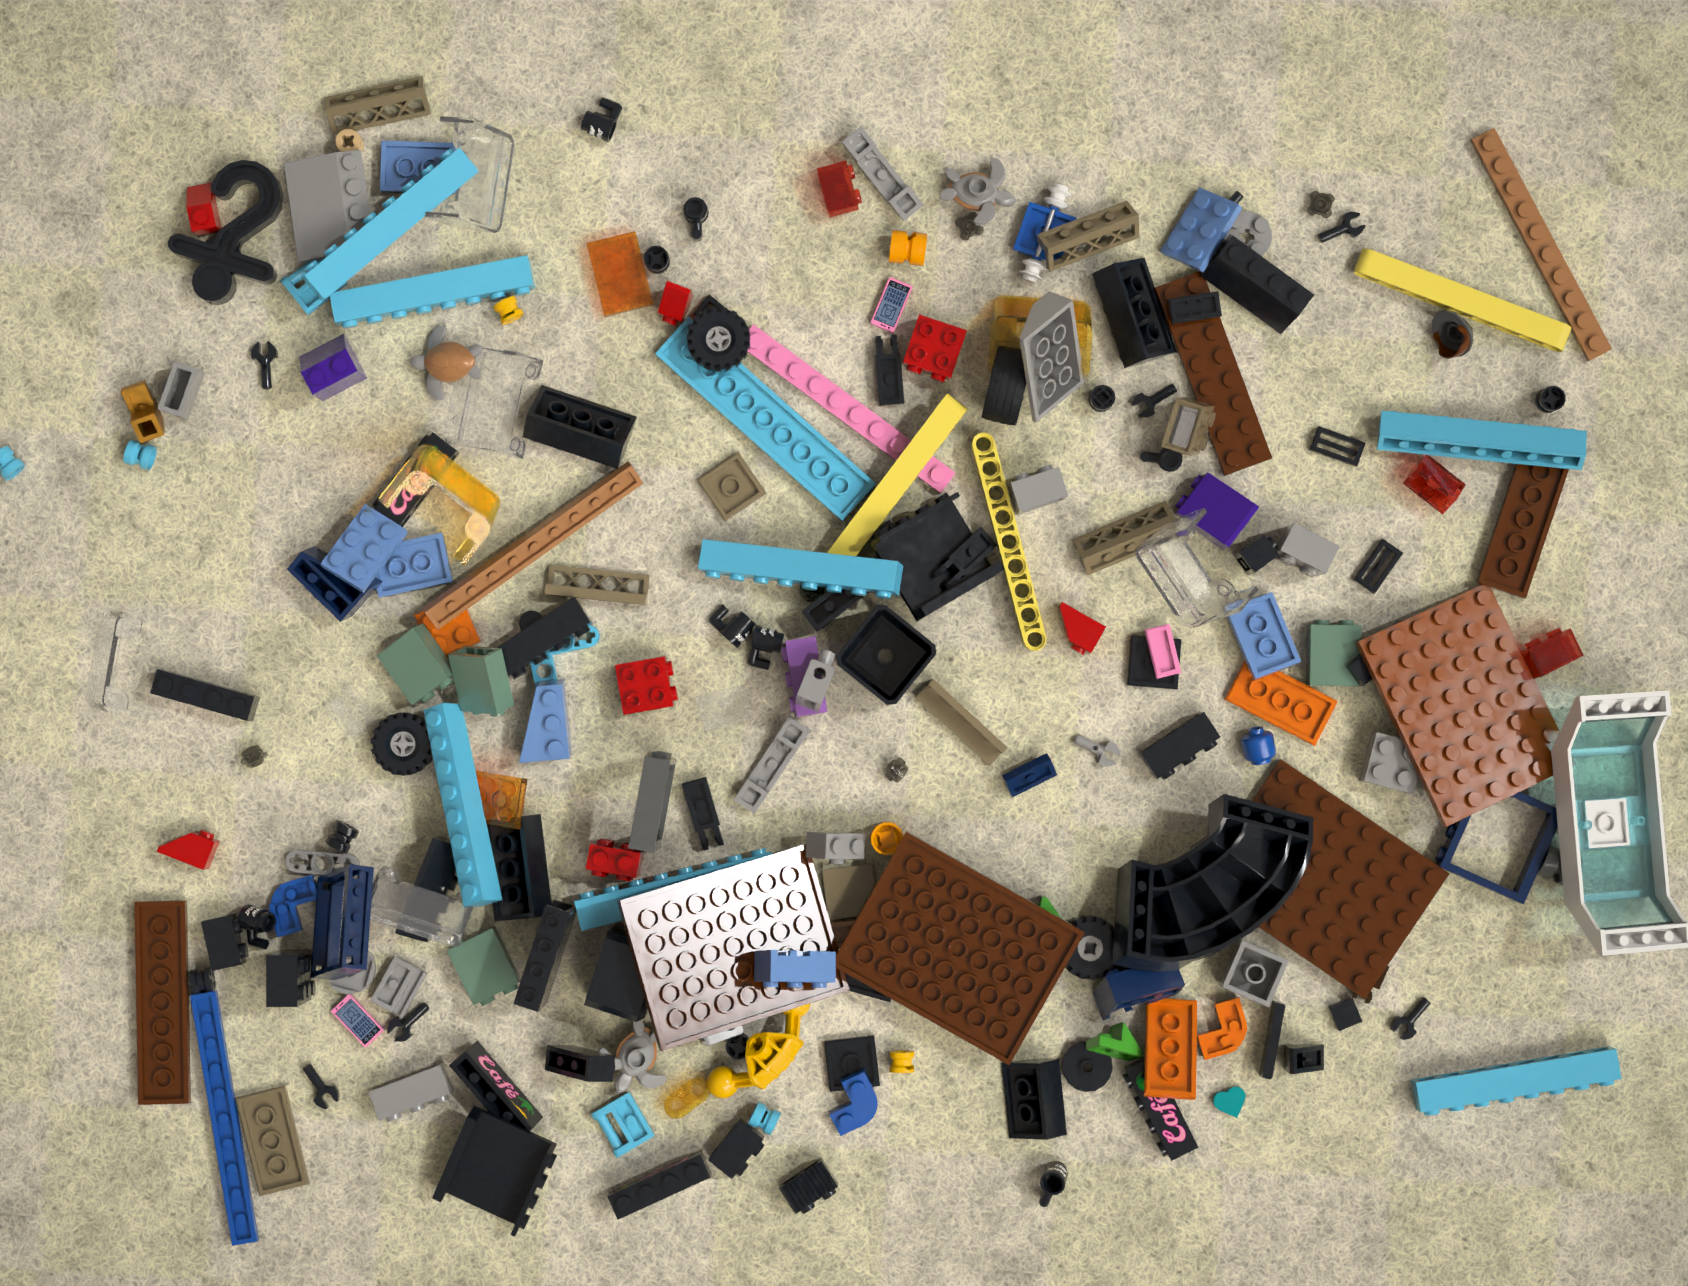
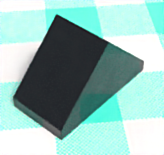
M1284 1044V1070L1289 1074L1324 1070V1045Z

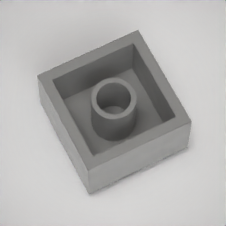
M1052 464L1037 469L1036 474L1029 476L1028 472L1014 476L1012 482L1008 485L1017 515L1065 500L1068 497L1060 468H1053Z
M1293 523L1286 527L1277 545L1278 549L1276 551L1279 554L1277 560L1288 566L1296 564L1301 567L1300 572L1313 578L1314 576L1327 573L1340 546Z
M1371 732L1359 781L1414 794L1418 774L1401 738L1379 732Z
M1240 939L1235 944L1219 985L1269 1007L1289 960Z

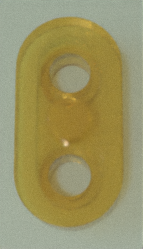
M694 1077L672 1092L664 1103L666 1114L671 1118L679 1119L703 1103L710 1094L707 1088V1081L701 1077ZM695 1085H699L702 1087V1092L700 1094H695L693 1092V1087ZM674 1101H680L682 1107L675 1109L672 1105Z

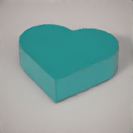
M1231 1086L1227 1091L1216 1092L1213 1096V1104L1218 1110L1237 1118L1246 1095L1241 1087Z

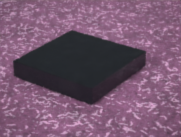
M1131 635L1127 686L1178 689L1179 674L1156 679L1146 636ZM1173 639L1180 665L1182 639Z
M874 1035L824 1040L830 1092L845 1090L841 1079L863 1068L873 1087L880 1086Z

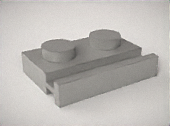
M394 956L370 1001L403 1018L428 973L406 960Z

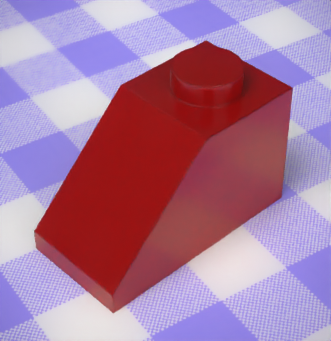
M212 182L187 187L186 208L191 232L198 237L218 233L222 228L216 198L211 190Z
M670 281L666 282L658 310L659 316L663 317L661 321L672 326L684 322L693 299L691 289Z
M1061 602L1058 609L1067 641L1072 644L1071 649L1081 655H1084L1085 652L1092 653L1106 626Z
M200 829V832L189 833L158 847L157 852L206 870L210 868L220 840L214 839V833Z

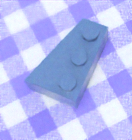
M564 679L538 682L519 763L570 759L572 749Z
M796 950L755 951L754 982H763V987H778V982H787V987L802 988L803 983H811V988H827V983H835L836 952Z

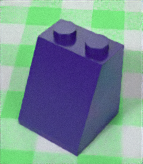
M345 334L300 356L301 374L312 395L322 401L367 379Z
M1207 472L1203 477L1199 474L1190 485L1193 488L1192 492L1188 497L1183 494L1176 503L1175 507L1178 510L1175 515L1221 550H1225L1230 547L1259 509V506Z

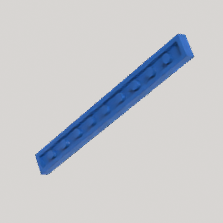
M216 990L190 995L232 1246L257 1242L259 1236L218 992Z

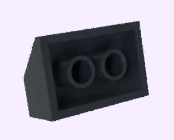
M1059 1059L1012 1061L1010 1065L1002 1062L1009 1138L1048 1140L1067 1135Z

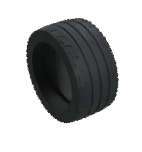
M998 346L981 418L1016 426L1026 387L1021 349Z

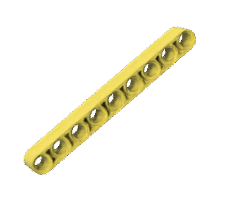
M1363 248L1353 271L1359 277L1445 310H1451L1461 316L1553 351L1563 352L1572 328L1555 319L1371 249Z
M947 393L827 553L857 556L968 408Z
M979 433L974 437L971 449L996 544L998 545L1001 563L1005 569L1004 574L1020 635L1025 648L1030 651H1038L1046 644V634L997 448L990 434ZM986 439L990 443V448L983 452L978 450L976 447L977 440ZM986 463L994 464L996 473L992 476L984 474L982 470L983 465ZM998 487L1002 490L1003 496L1000 500L990 498L989 490L991 488ZM1004 511L1008 514L1009 521L1007 524L1001 525L997 523L995 519L997 512ZM1009 535L1015 539L1016 544L1014 548L1006 549L1003 547L1002 538ZM1011 560H1018L1021 563L1022 569L1019 573L1014 574L1009 570L1008 564ZM1018 584L1027 586L1028 595L1025 598H1020L1015 594V587ZM1029 608L1033 610L1035 617L1032 622L1022 620L1021 612L1023 609ZM1035 632L1040 635L1041 643L1039 646L1033 647L1028 643L1027 638L1030 633Z

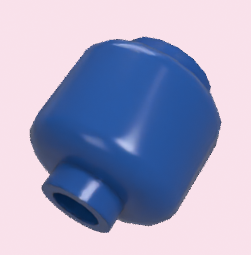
M1262 726L1249 728V733H1246L1241 738L1244 759L1250 761L1252 765L1270 763L1271 758L1276 755L1273 733L1264 730Z

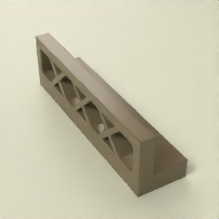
M423 76L325 97V111L333 135H337L344 129L355 131L431 114ZM421 98L424 107L413 109L407 105L410 100ZM389 104L399 107L397 113L391 115L384 112L383 109ZM367 109L375 113L372 119L368 120L358 116L362 110ZM345 115L350 120L345 125L337 126L334 116Z
M1124 201L1037 234V242L1045 251L1046 268L1050 272L1140 238L1139 214L1128 201ZM1131 225V232L1123 235L1120 234L1125 227ZM1110 235L1106 241L1098 243L1102 236ZM1087 243L1083 250L1075 251L1080 244ZM1061 251L1065 252L1060 259L1053 261V254Z
M1166 501L1079 536L1073 539V543L1081 557L1087 575H1090L1180 537L1177 521ZM1162 511L1166 514V517L1159 520L1152 519L1155 514ZM1136 522L1142 523L1140 528H1129L1131 524ZM1112 532L1119 533L1116 538H1106L1107 534ZM1088 542L1096 543L1094 547L1083 550L1081 546Z
M549 565L548 583L545 584L544 594L647 606L650 575ZM563 571L571 580L564 586L553 585L554 572ZM569 572L579 573V574L576 575V576L573 578V576H572ZM583 574H590L596 583L590 588H581L576 580ZM595 575H601L603 577L600 580H598L595 577ZM611 576L615 577L621 586L614 591H608L601 582ZM620 578L629 579L623 583ZM633 579L644 580L643 593H631L626 585ZM574 582L577 587H570L569 585ZM599 585L602 590L594 588ZM622 588H624L627 592H618V591L621 590Z
M934 679L916 696L918 701L989 766L1008 748Z

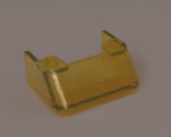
M1001 295L994 299L990 314L987 370L992 371L995 341L1006 342L1011 340L1016 333L1017 322L1026 323L1032 305L1040 298ZM1073 300L1079 347L1083 348V377H1087L1090 373L1092 312L1086 302Z
M423 444L417 448L378 499L385 507L389 508L403 489H406L413 495H422L429 490L432 484L471 513L464 525L468 538L454 554V557L462 565H465L489 535L500 508V498L495 492L431 444Z

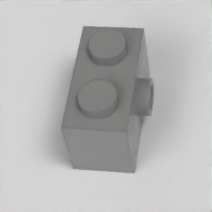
M174 361L169 377L163 384V394L157 409L188 420L205 373Z
M807 832L806 857L829 859L831 864H844V859H864L865 834Z

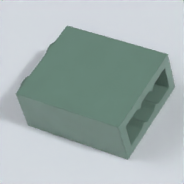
M1314 620V624L1307 625L1306 685L1359 686L1346 666L1360 654L1355 643L1361 640V625H1354V620H1339V625H1329V620Z
M424 623L411 628L377 655L411 705L420 701L422 704H425L435 697L433 692L436 689L440 688V690H443L453 683L449 658Z
M465 645L448 654L461 711L472 712L474 715L486 713L496 717L505 714V710L514 706L502 648Z
M495 926L447 950L473 1005L480 1002L481 1006H484L496 1000L495 994L503 991L504 995L518 989L516 984L521 981V978Z

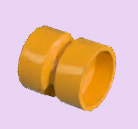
M892 230L889 262L903 264L907 260L910 265L924 266L927 234L913 232L909 236L906 231Z
M890 821L881 822L872 830L871 844L878 853L892 855L903 838V833L895 823Z

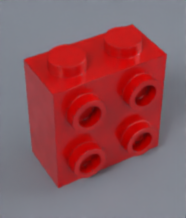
M919 314L903 365L907 366L906 370L917 375L925 372L931 374V379L942 383L945 382V379L950 381L967 330Z
M666 656L615 665L623 715L675 706L674 701L678 700L676 685L671 686L670 676H674L672 661H667Z
M599 838L597 842L590 844L586 869L592 870L591 875L606 877L608 873L616 874V879L631 882L633 878H637L640 875L644 851L628 848L629 843H624L621 847L614 845V840Z

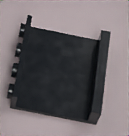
M958 492L951 496L948 493L941 495L934 500L936 502L935 505L929 507L926 504L915 511L916 516L911 519L908 515L895 522L897 527L891 530L888 526L875 533L877 538L870 543L879 559L898 561L903 565L899 593L916 622L1005 570L1000 561L991 566L985 557L965 577L960 578L949 589L945 588V581L956 574L951 566L941 576L936 577L933 574L946 562L945 559L972 535L953 503L954 500L960 497Z
M554 899L552 906L545 905L513 1004L538 1012L548 1003L577 914L574 905Z
M474 1105L465 1120L432 1199L442 1202L446 1193L515 1224L510 1234L515 1237L519 1228L524 1230L528 1223L530 1215L526 1213L528 1208L534 1209L539 1195L535 1194L537 1188L542 1189L548 1178V1175L544 1172L546 1168H552L557 1158V1154L553 1153L557 1143Z

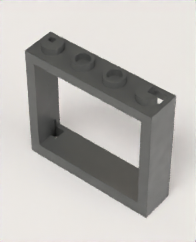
M654 751L651 755H647L644 758L628 846L630 849L654 853L661 848L677 760L671 758L672 753Z

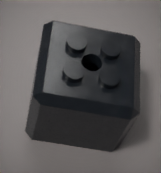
M878 605L836 655L837 666L884 704L893 705L897 704L936 655V645L887 605ZM882 649L892 651L893 659L890 663L885 664L879 660L878 654Z
M613 927L606 935L584 1005L638 1022L644 1019L649 1012L626 931Z

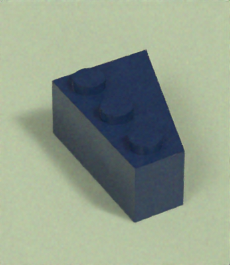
M315 546L301 551L287 570L340 622L352 617L383 582L374 578L366 591L362 593L322 568L321 562L328 553Z
M1128 968V970L1120 972L1119 969H1114L1105 974L1103 980L1093 991V996L1104 1021L1110 1018L1112 1012L1124 1008L1126 1013L1133 1010V1005L1145 1002L1150 1004L1176 995L1182 990L1185 983L1180 970L1154 972Z

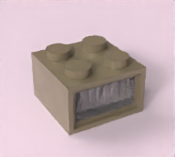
M1187 397L1176 398L1161 447L1189 456L1198 455L1200 451H1204L1208 442V437L1205 436L1208 426L1212 427L1216 417V413L1213 412L1215 406Z

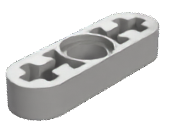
M298 849L291 851L287 855L286 866L295 873L325 875L334 870V857H338V863L347 862V858H349L350 862L355 865H360V860L353 854ZM300 854L301 859L309 860V854L313 855L311 859L312 870L308 869L310 864H301L299 868H296V863H292V858ZM320 856H326L330 861V866L325 871L320 870L316 865L317 859Z

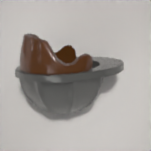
M1442 310L1434 316L1432 320L1433 339L1438 346L1440 356L1445 359L1462 357L1471 350L1474 342L1473 328L1464 318L1451 310Z

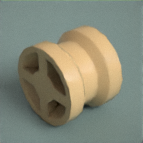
M344 129L336 137L335 142L339 151H363V140L356 131Z

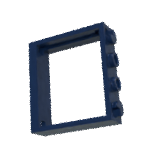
M1518 792L1510 797L1547 814L1513 891L1450 863L1471 815L1448 826L1445 832V837L1448 838L1444 847L1440 846L1438 848L1435 860H1437L1436 865L1450 873L1517 903L1524 904L1556 833L1558 823L1555 807L1522 792Z
M349 864L318 877L310 978L337 980L367 970L374 867ZM323 882H330L327 890H322ZM346 956L352 957L350 963L346 964ZM316 966L322 967L320 970L316 971Z

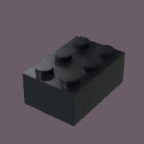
M281 949L266 955V1007H298L310 1001L311 996L315 995V980L310 978L311 949Z

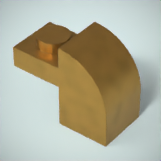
M143 380L121 388V394L131 413L130 423L140 444L163 436L165 433L164 420L161 411L157 409V400L153 398L146 381Z

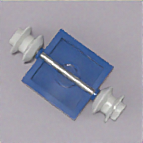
M1054 184L1053 187L1049 186L1047 188L1051 195L1050 197H1044V200L1049 205V208L1029 202L1013 251L1031 257L1022 260L1026 267L1025 270L1018 272L1022 275L1021 279L1029 283L1036 284L1037 280L1042 281L1039 272L1046 270V267L1041 262V260L1046 262L1045 251L1037 242V234L1077 219L1058 211L1068 207L1064 202L1065 197L1072 196L1068 192V188L1060 184ZM1061 251L1053 254V261L1060 259L1065 252Z

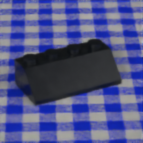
M1231 234L1213 256L1204 272L1200 274L1201 277L1280 334L1301 314L1314 296L1305 287Z
M1145 257L1114 263L1092 273L1124 368L1141 365L1177 352Z
M542 385L527 413L522 437L618 469L625 455L637 417Z
M541 814L487 820L486 824L502 900L492 903L495 922L541 917L545 905L552 906Z
M442 836L432 838L395 931L396 934L424 942H429L431 938L437 937L441 924L438 923L440 915H445L450 905V901L447 900L450 890L455 891L458 885V877L456 876L457 872L449 839Z

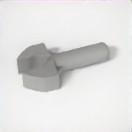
M1077 735L1074 739L1075 744L1097 754L1099 759L1097 763L1104 767L1112 766L1116 763L1106 759L1103 751H1113L1121 755L1117 745L1111 741H1108L1105 745H1099L1081 735Z

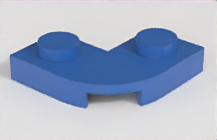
M314 874L283 883L274 892L271 903H269V910L276 917L274 928L277 938L303 930L297 905L316 900L317 884Z
M864 1068L841 1079L850 1102L829 1111L830 1117L840 1136L870 1122L877 1111V1094Z

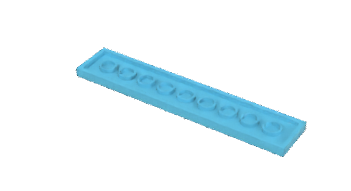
M688 316L655 355L843 522L876 483L742 363L737 368L736 366L732 368L731 371H721V373H715L712 370L708 371L704 367L699 366L692 358L687 346L688 328L693 323V320Z

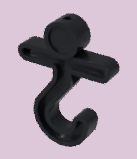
M240 160L229 163L217 173L211 183L212 192L223 201L230 200L242 185L254 184L260 192L256 205L222 227L215 236L206 242L182 234H174L168 240V248L175 255L201 264L193 274L192 286L201 299L212 305L225 304L233 298L237 289L234 275L264 285L273 284L277 279V271L271 264L241 253V247L246 241L276 221L283 205L284 195L280 182L267 167L256 161Z

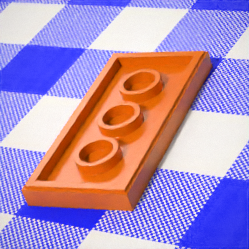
M1245 660L1224 699L1313 746L1316 745L1338 702L1281 671L1253 681Z
M1165 998L1150 1004L1146 1002L1144 1096L1195 1100L1197 1000Z

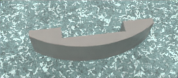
M862 126L842 141V144L865 176L903 221L924 206L912 189L904 183L876 147L877 145Z
M789 716L734 798V801L755 814L810 729Z

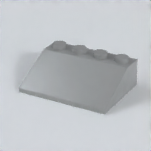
M361 150L334 152L284 163L298 263L324 260L326 256L323 253L332 245L341 246L345 242L343 236L353 228L359 231L365 226L362 221L370 215Z
M1050 291L1032 305L1019 338L1032 421L1036 423L1084 383L1073 300Z

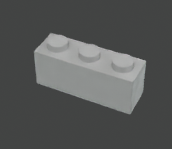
M442 1062L373 1088L368 1093L378 1120L386 1118L387 1122L402 1117L400 1112L410 1109V1112L414 1113L424 1109V1103L433 1100L435 1104L449 1099L448 1094L454 1090Z

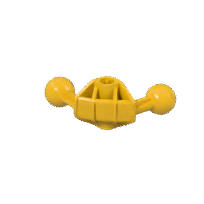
M811 1003L782 1012L786 1016L785 1033H756L748 1039L745 1053L748 1072L736 1073L727 1066L714 1068L707 1077L709 1092L714 1097L725 1099L734 1095L738 1088L756 1086L759 1089H765L768 1084L777 1079L789 1067L790 1063L794 1061V1057L804 1045V1041L799 1038L801 1017L808 1012Z

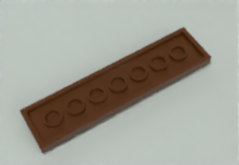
M1198 271L1155 287V291L1195 399L1215 406L1213 412L1216 413V417L1212 427L1208 426L1207 432L1222 472L1226 476L1270 460L1272 455L1220 317L1171 325L1168 299L1210 292L1207 281L1200 276L1202 272Z
M187 900L134 902L138 1105L191 1103Z

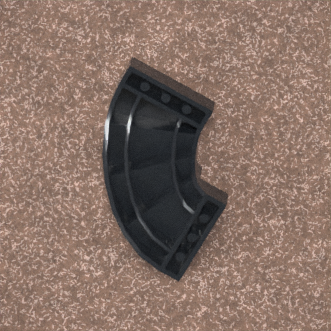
M1223 794L1209 804L1207 836L1192 845L1187 853L1163 864L1152 865L1132 859L1121 866L1117 872L1113 964L1136 970L1154 972L1176 971L1193 961L1212 956L1252 933L1279 910L1296 889L1309 863L1313 843V818Z

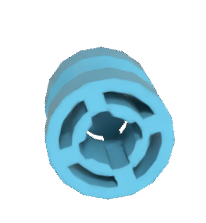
M131 439L126 446L123 461L126 464H138L142 469L150 470L156 458L157 447L149 444L143 446L139 441Z
M4 446L0 449V475L5 481L13 479L25 467L21 459H16L13 456L14 451L9 446Z
M758 1102L748 1125L754 1128L760 1127L764 1133L771 1135L781 1112L775 1109L769 1110L765 1104ZM764 1113H766V1115H765V1117H764V1120H763V1122L761 1123L760 1121H761V1119H762Z

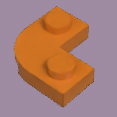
M1239 997L1214 1003L1221 1028L1197 1035L1204 1060L1234 1052L1243 1042L1247 1032V1023Z

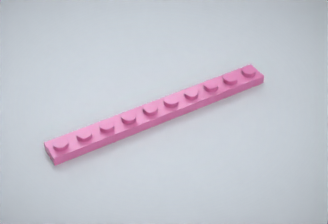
M754 324L749 329L751 346L748 353L895 461L899 458L912 440ZM932 456L917 477L941 494L955 475V472Z

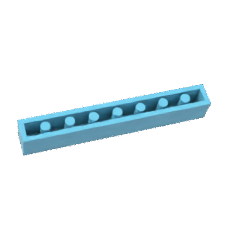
M460 147L456 151H453L451 148L439 157L442 161L436 167L432 164L420 173L423 177L417 183L411 180L401 189L404 194L397 199L394 196L389 198L382 204L384 210L376 215L375 212H372L362 221L365 224L364 227L359 231L353 228L343 236L345 242L341 246L332 245L323 253L326 256L324 260L320 263L314 260L304 269L307 274L302 277L303 280L321 301L325 300L479 172Z
M528 255L337 291L330 295L334 322L338 326L342 325L343 329L357 327V322L367 321V324L382 322L383 317L392 316V319L405 318L407 313L414 311L417 314H427L432 312L431 308L440 306L442 310L452 309L456 307V303L466 302V305L481 303L482 298L490 297L491 300H500L506 298L505 294L515 292L516 296L526 295L530 293V289H535V282L530 258Z
M1381 411L1377 450L1582 470L1586 457L1587 431L1498 421H1482L1470 418L1432 416L1419 413Z
M702 539L698 569L705 573V577L720 579V575L729 576L730 580L744 582V578L753 579L754 583L767 585L769 581L778 582L777 585L783 587L802 584V588L808 590H817V586L827 587L826 591L841 593L842 589L851 590V594L866 596V592L876 593V597L890 599L891 595L899 596L903 565L893 560Z
M441 703L427 708L423 712L464 907L485 906L502 900L464 713L461 711L460 704Z
M766 848L751 851L752 856L742 858L741 854L726 857L727 862L717 864L716 860L702 863L703 868L693 870L692 866L678 869L677 875L668 877L666 872L652 876L653 881L644 883L642 878L628 882L629 887L619 889L618 885L603 888L604 893L594 895L593 891L578 894L579 899L575 900L574 903L581 931L622 921L617 903L618 900L772 854V851L766 852Z
M1608 1046L1411 1079L1416 1110L1421 1113L1424 1112V1115L1428 1116L1439 1114L1440 1109L1449 1108V1111H1460L1465 1109L1464 1105L1474 1104V1107H1484L1490 1105L1489 1101L1499 1100V1103H1508L1514 1101V1097L1524 1096L1525 1099L1537 1098L1539 1093L1549 1091L1550 1095L1564 1093L1565 1088L1574 1087V1090L1589 1089V1084L1599 1083V1086H1609L1614 1084V1080L1622 1078L1617 1049Z

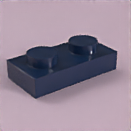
M1046 753L1002 775L1013 798L1057 776V773L1049 755Z

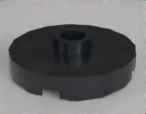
M1079 1041L1070 1046L1062 1060V1071L1067 1082L1075 1089L1084 1092L1096 1091L1103 1087L1110 1079L1113 1069L1111 1057L1086 1050V1041ZM1086 1062L1092 1064V1068L1089 1071L1083 1070V1065Z

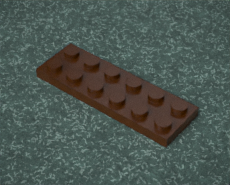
M1523 464L1515 465L1476 583L1526 599L1569 469Z

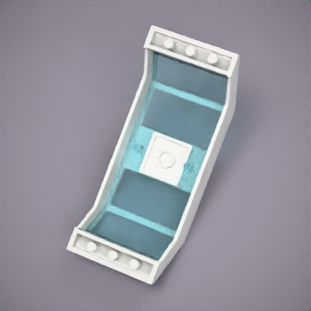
M1669 691L1576 696L1551 750L1564 903L1599 956L1688 948V921L1684 919L1670 896L1656 745L1667 717L1671 716Z

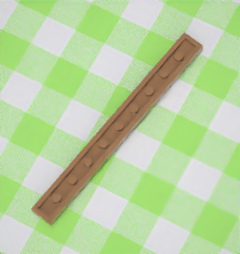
M1495 128L1473 138L1471 143L1567 324L1572 327L1571 331L1587 361H1590L1610 351L1612 348Z
M626 462L422 608L437 630H439L643 484L642 480L632 465Z

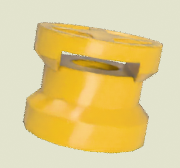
M515 296L505 298L493 306L494 311L499 313L501 317L500 322L502 325L510 324L524 315L522 309H519Z
M889 1051V1056L892 1059L889 1072H914V1065L912 1064L914 1051Z

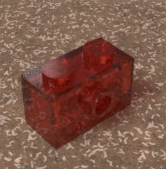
M844 160L816 168L830 218L859 210L858 204H861L862 200L859 189L854 190L852 180L856 179L852 164L847 165V161Z
M1424 455L1415 464L1403 482L1405 486L1442 515L1458 499L1466 485L1429 455Z
M1560 627L1547 632V638L1541 641L1539 638L1525 643L1526 648L1521 650L1520 653L1534 679L1542 677L1584 656L1571 628L1561 631Z

